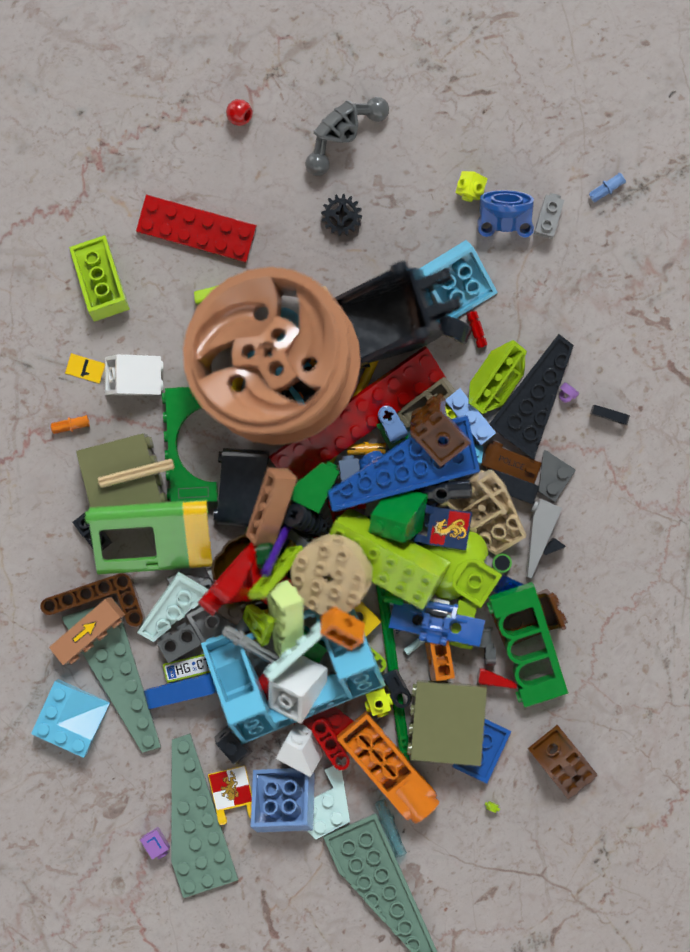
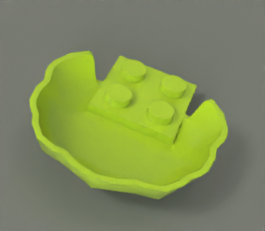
M469 531L466 551L420 545L451 562L435 593L438 598L455 600L464 596L479 607L483 606L502 574L484 563L485 558L488 556V548L486 542L479 534Z

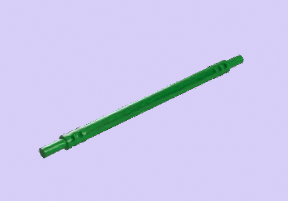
M376 584L388 672L393 669L399 671L393 629L389 628L391 618L390 604L383 602L385 589ZM402 693L398 695V702L403 704ZM393 703L398 747L410 762L409 755H407L409 737L404 708H398Z

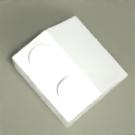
M296 722L284 741L276 759L311 777L323 753L312 730Z

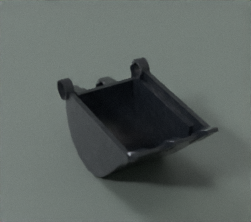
M399 261L392 264L390 270L334 297V300L351 321L358 338L361 360L360 370L370 367L369 363L423 347L443 335L440 319L461 308L462 305L458 296L444 303L434 304L430 292L452 280L449 269L440 270L425 277L422 269L408 267L406 261Z

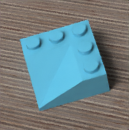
M57 679L54 681L31 734L84 758L91 747L110 702Z

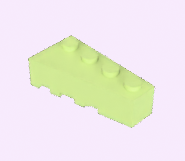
M288 580L276 584L267 594L269 615L276 620L272 631L273 647L279 657H281L285 650L291 649L296 645L295 642L303 636V599L298 594L296 587H292Z

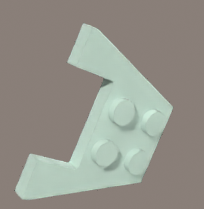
M333 765L324 769L333 788L314 797L313 830L307 832L315 839L350 822L342 770L336 769Z

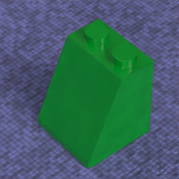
M329 461L326 464H319L296 483L290 499L320 513L328 497L327 491L332 489L340 473L337 470L338 466Z
M410 490L382 498L371 514L369 533L405 543L422 531L428 495Z

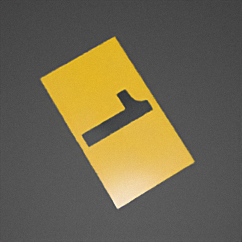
M71 353L65 373L100 384L105 363Z

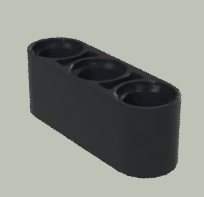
M487 468V470H493L502 480L510 497L534 504L540 486Z

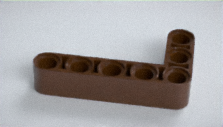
M119 573L45 598L40 605L41 611L44 614L52 615L117 593L128 625L137 627L145 619L133 579L128 573ZM120 576H125L128 579V584L125 587L118 583ZM103 582L109 584L110 589L107 593L102 592L100 589V585ZM85 588L91 591L89 599L84 598L82 595V591ZM67 594L73 598L71 605H67L64 602V597ZM127 594L134 597L132 605H128L124 600ZM47 601L54 602L55 608L53 611L47 610ZM134 612L140 615L138 623H134L131 620V614Z

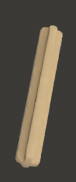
M172 459L99 477L98 483L103 488L174 469V462Z

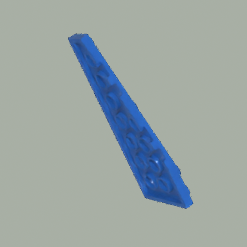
M464 415L452 418L451 420L469 438L471 444L440 467L415 438L411 436L327 491L331 510L337 511L480 472L468 416ZM445 436L438 438V442L441 444H446L449 441Z

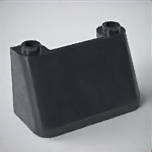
M223 448V451H219L218 463H221L218 509H214L213 520H217V524L249 526L268 469L269 451Z

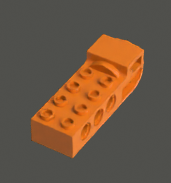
M367 711L337 735V740L407 821L411 820L414 824L419 823L438 806L440 801L436 798L438 796L436 791L420 772L414 768Z

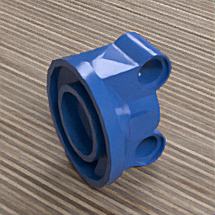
M496 190L482 194L480 197V217L477 220L479 233L482 236L488 237L493 235L495 231H517L521 237L531 236L534 231L532 223L534 198L523 192ZM487 222L491 224V226L486 229L481 227L484 223ZM524 223L529 224V227L526 229L520 228Z

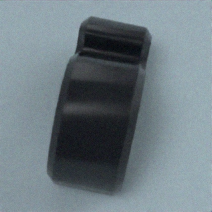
M445 316L440 319L443 329L442 336L452 338L460 344L467 343L472 326L451 316Z

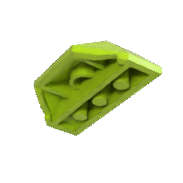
M514 340L492 350L470 381L469 404L482 414L501 407L524 375L527 351Z

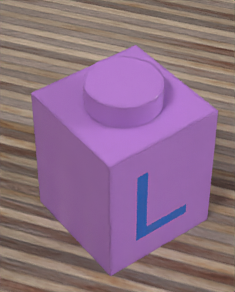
M159 827L141 837L140 841L151 859L156 857L161 859L168 854L167 850H169L170 845Z

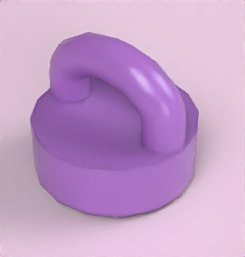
M566 382L560 387L562 390L559 393V398L564 403L570 402L572 398L576 399L579 395V392Z

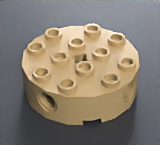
M328 534L314 539L297 554L291 567V582L303 599L304 605L318 614L323 615L334 606L348 613L366 597L372 584V567L370 561L367 560L366 555L362 552V548L356 542L344 536Z

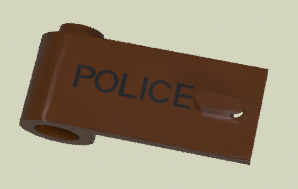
M493 441L492 444H487L481 465L534 484L542 463L504 449L503 444Z

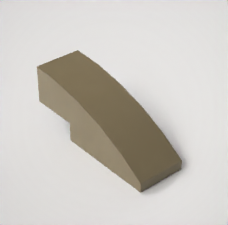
M443 377L405 405L402 410L397 412V415L408 428L411 426V414L415 409L425 406L432 396H438L441 393L447 399L456 390L447 378Z

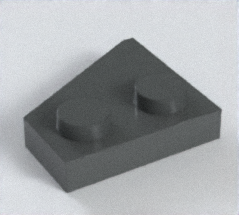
M544 450L538 492L555 502L576 469Z

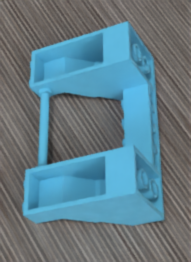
M354 608L348 612L349 615L358 619ZM311 609L303 611V620L315 617L317 622L321 623L322 615ZM253 633L246 635L252 640L256 639ZM365 633L364 642L351 651L323 636L337 674L327 676V683L306 718L386 686ZM224 635L211 637L206 642L201 643L228 724L242 744L297 722L269 708V702L245 648L234 645L233 641Z

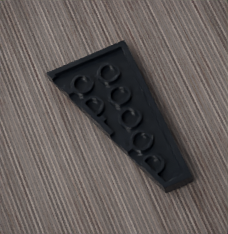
M560 334L555 337L489 423L495 431L533 460L535 459L574 347L572 343Z

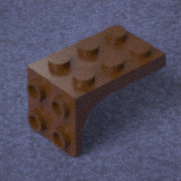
M548 589L537 592L548 630H565V624L568 622L564 613L557 607L560 606L557 596ZM530 607L508 615L503 621V628L508 631H516L537 624L533 608ZM492 613L491 616L494 620L496 628L505 647L506 637L503 636L501 631L499 630V627L497 625V619L495 618L494 613ZM540 632L527 637L520 638L516 640L512 644V646L527 639H530L534 636H537L540 634Z

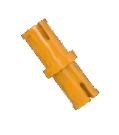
M368 442L352 444L347 449L355 450H347V456L366 455L372 451H380L384 455L386 449L382 448H385L386 444H368Z

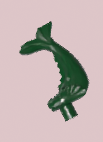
M270 542L259 544L255 548L257 566L261 570H263L274 547V544ZM284 548L280 550L277 559L284 552Z

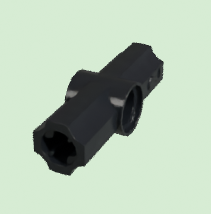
M447 480L414 489L413 491L427 494V501L435 500L439 503H444L449 499L472 498V483L470 480L450 482ZM439 489H443L446 492H440Z

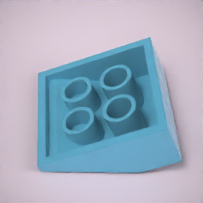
M467 240L419 268L423 270L425 277L440 270H450L452 280L430 292L436 303H444L457 298V296L459 297L462 307L447 316L458 318L498 293L474 247Z

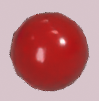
M236 99L228 104L226 116L233 125H246L252 118V108L245 100Z

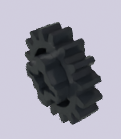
M336 194L335 200L328 198L329 205L323 204L326 211H321V215L325 216V218L321 219L322 223L327 222L325 229L332 228L331 234L338 231V236H341L342 232H345L346 236H348L349 230L355 232L354 226H360L357 220L362 219V215L358 214L362 211V208H356L358 201L353 203L352 196L345 199V194L342 195V198H339ZM339 203V206L335 210L331 209L335 204ZM346 204L350 205L354 212L349 211L346 207ZM343 207L344 215L347 216H344L342 223H340L339 216L336 214H340ZM329 218L334 219L337 222V226L333 225ZM353 220L349 226L344 227L346 222Z

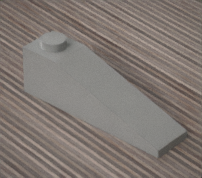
M539 499L538 502L535 501L531 508L533 514L531 518L526 577L531 579L562 510L561 507L543 499Z

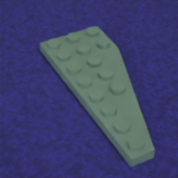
M191 733L172 739L171 862L183 898L239 879L222 827L218 823L217 812Z
M374 813L324 835L323 838L338 872L359 893L382 921L390 927L392 932L400 938L411 952H437L377 814Z

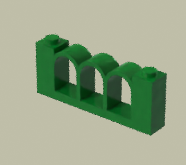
M533 582L488 596L490 601L487 603L489 613H494L499 630L506 637L505 650L507 655L514 662L513 675L518 683V691L515 692L518 702H522L524 707H528L568 694ZM530 607L533 608L537 624L516 631H508L503 628V621L508 615ZM540 632L545 646L544 649L522 656L511 653V646L516 640ZM548 657L553 673L527 681L519 677V671L524 665Z

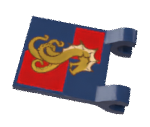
M426 505L425 515H430L427 536L416 534L414 542L418 545H431L466 551L472 512Z

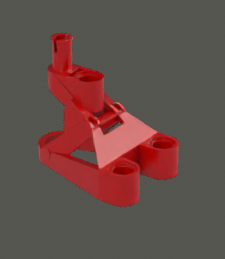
M250 542L198 601V604L211 616L223 604L252 600L248 596V592L263 576L262 570L257 566L255 548L258 545ZM284 575L278 582L281 583L288 580V582L292 585L291 579H289L286 575ZM267 596L265 598H260L266 605H268Z

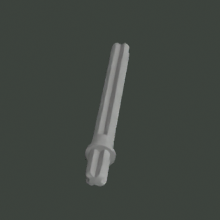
M225 626L222 634L233 641L234 645L245 648L270 664L280 658L274 652L264 646L261 647L259 643L244 635L243 631H237L230 626Z

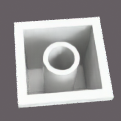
M112 355L105 357V395H161L163 390V381L161 380L163 361H161V356Z
M305 656L298 657L273 681L269 680V708L302 723L327 683L328 668Z

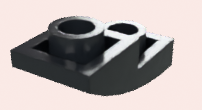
M84 512L72 523L93 549L90 523H86ZM101 530L99 534L103 551L113 542L104 530Z

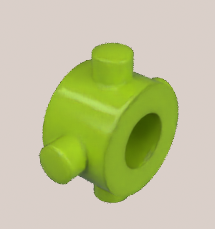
M491 801L485 802L487 810L495 813L500 811L498 804Z

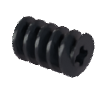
M293 504L285 512L284 521L286 525L305 534L317 535L323 528L324 521L321 514L301 504Z

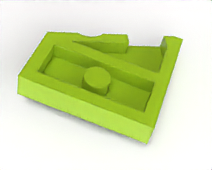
M254 604L247 605L242 617L261 647L268 645L276 620Z

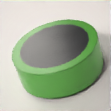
M500 553L493 558L492 565L496 571L504 573L511 568L512 561L507 554Z

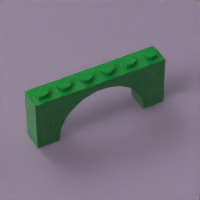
M190 387L165 388V393H162V404H166V412H163V423H167V431H164V442H168V450H165V460L172 459L174 462V469L166 471V480L170 481V488H167V500H171V502L193 500L218 501L217 482L205 481L192 475L181 462L177 449V439L181 426L191 414L203 407L192 393Z

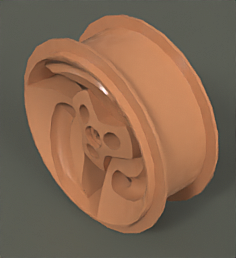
M277 267L244 271L228 278L211 290L197 307L187 327L183 346L184 371L190 389L203 409L234 434L252 442L270 445L296 443L316 435L333 423L352 397L357 386L361 366L359 341L354 327L329 291L309 276L292 269ZM282 296L298 298L300 304V330L290 321L280 317ZM261 307H267L269 310L267 319L257 321L255 319L256 311ZM279 335H286L283 341L277 342ZM233 346L232 362L234 367L212 373L213 359L218 353ZM255 351L254 356L248 359V353ZM269 352H272V357H269ZM307 360H318L316 367L312 371L304 372L303 366ZM284 368L280 376H275L276 369ZM238 377H244L246 380V387L242 392L232 390V382ZM299 379L313 390L318 391L315 397L305 405L289 401L276 393L289 389Z

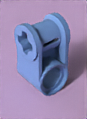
M383 406L379 409V420L391 444L409 435L403 422L392 407ZM385 410L392 412L389 420L382 417L385 415Z

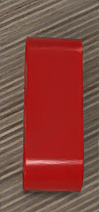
M317 718L312 724L313 735L333 766L338 770H345L350 764L348 752L337 740V735L329 722L324 718ZM323 723L326 726V730L318 732L315 729V725ZM332 739L336 742V746L328 748L325 744L326 741ZM344 756L347 761L345 764L340 765L336 762V758Z

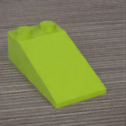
M106 235L69 247L86 306L93 321L95 322L130 310Z

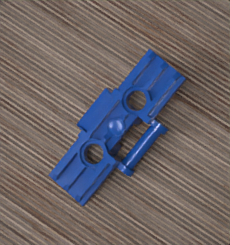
M429 601L422 610L415 605L403 603V605H393L389 628L420 635V641L446 646L447 641H453L480 647L485 620L458 615V604L449 605ZM426 608L452 613L451 618L445 617V619L431 617L430 614L426 613ZM420 615L423 617L421 625H415L412 622L414 616ZM452 624H460L461 631L459 633L451 632L450 627Z

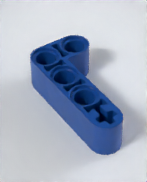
M209 672L143 691L148 709H153L216 693L217 689L212 674Z

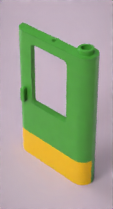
M207 500L90 507L89 511L85 512L86 523H90L97 575L212 567ZM152 527L154 529L156 556L111 560L103 558L99 531Z

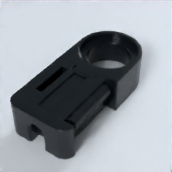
M593 405L590 415L628 425L630 418L628 414L598 405Z
M393 669L382 675L389 692L392 693L390 697L395 706L405 708L410 705L412 696L399 671ZM402 693L407 696L406 704L398 702L399 694Z

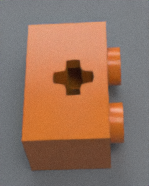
M334 606L322 615L320 634L351 651L364 642L365 623Z
M447 641L446 646L430 642L425 643L431 681L455 678L449 641Z

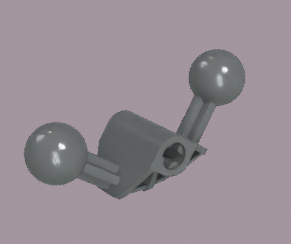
M374 97L367 103L345 101L339 107L334 108V111L328 114L313 132L316 135L314 152L307 157L305 162L308 173L317 177L326 174L330 167L329 159L325 155L327 140L352 142L356 138L358 131L357 115H367L374 122L383 121L389 114L387 101L381 97Z

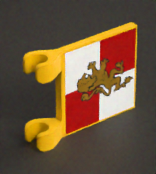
M246 766L208 774L219 825L227 823L224 810L244 805L247 806L248 816L251 818L252 792Z

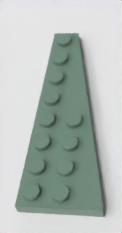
M95 607L62 616V620L69 630ZM122 622L113 629L111 627L108 629L106 637L100 641L98 639L93 642L94 647L86 653L84 651L82 653L143 753L161 747V743L151 711L147 706L142 681L124 622Z

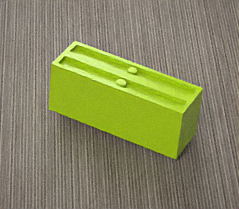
M347 509L335 521L329 534L344 536L356 542L362 548V552L366 555L367 560L370 561L372 582L423 610L435 595L451 562L411 540L402 543L369 533L371 519L353 509Z

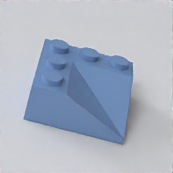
M294 768L253 770L251 828L256 832L313 830L315 773L313 772L311 777Z

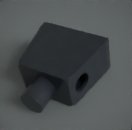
M229 725L214 737L215 744L233 765H238L253 752L246 743L242 744Z

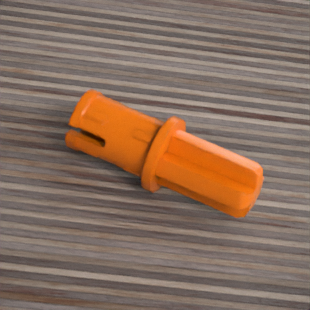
M88 415L72 419L68 417L67 420L51 423L53 434L66 431L73 432L75 429L90 427Z

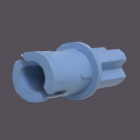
M618 173L608 181H603V184L591 191L589 196L593 202H597L607 194H612V191L625 184L626 180L621 173Z

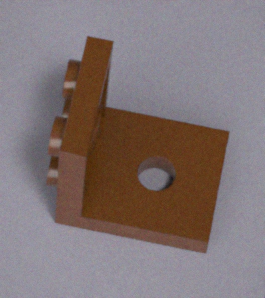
M441 393L438 396H432L422 408L418 407L413 411L410 434L440 467L471 444L469 438L445 413L446 399ZM445 436L449 441L446 444H441L438 442V438Z
M558 725L527 748L567 799L576 795L579 790L598 776ZM558 747L554 754H550L552 748Z

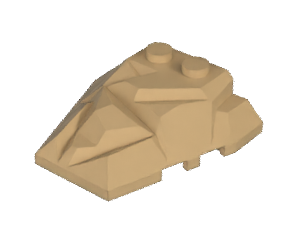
M481 470L467 479L472 483V498L449 499L447 502L438 503L435 506L472 512L470 532L479 534L486 542L488 551L495 555L526 538V533L507 488L493 470Z

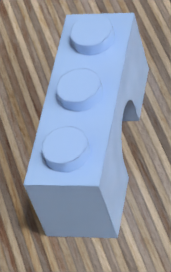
M460 388L446 399V403L457 417L468 416L472 437L478 445H482L496 434L481 413L469 404L468 397Z

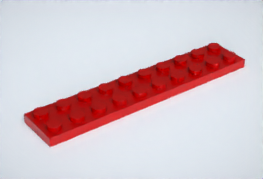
M424 346L353 396L335 421L322 431L296 443L285 444L268 457L276 468H288L297 478V483L319 464L327 463V461H330L375 429L377 424L381 423L378 417V411L381 407L390 406L397 413L405 405L445 377L429 349ZM385 410V415L382 417L388 419L392 412Z

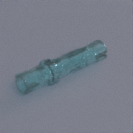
M386 799L377 801L375 806L381 818L380 823L385 828L395 857H401L407 852L395 825V817L391 814Z

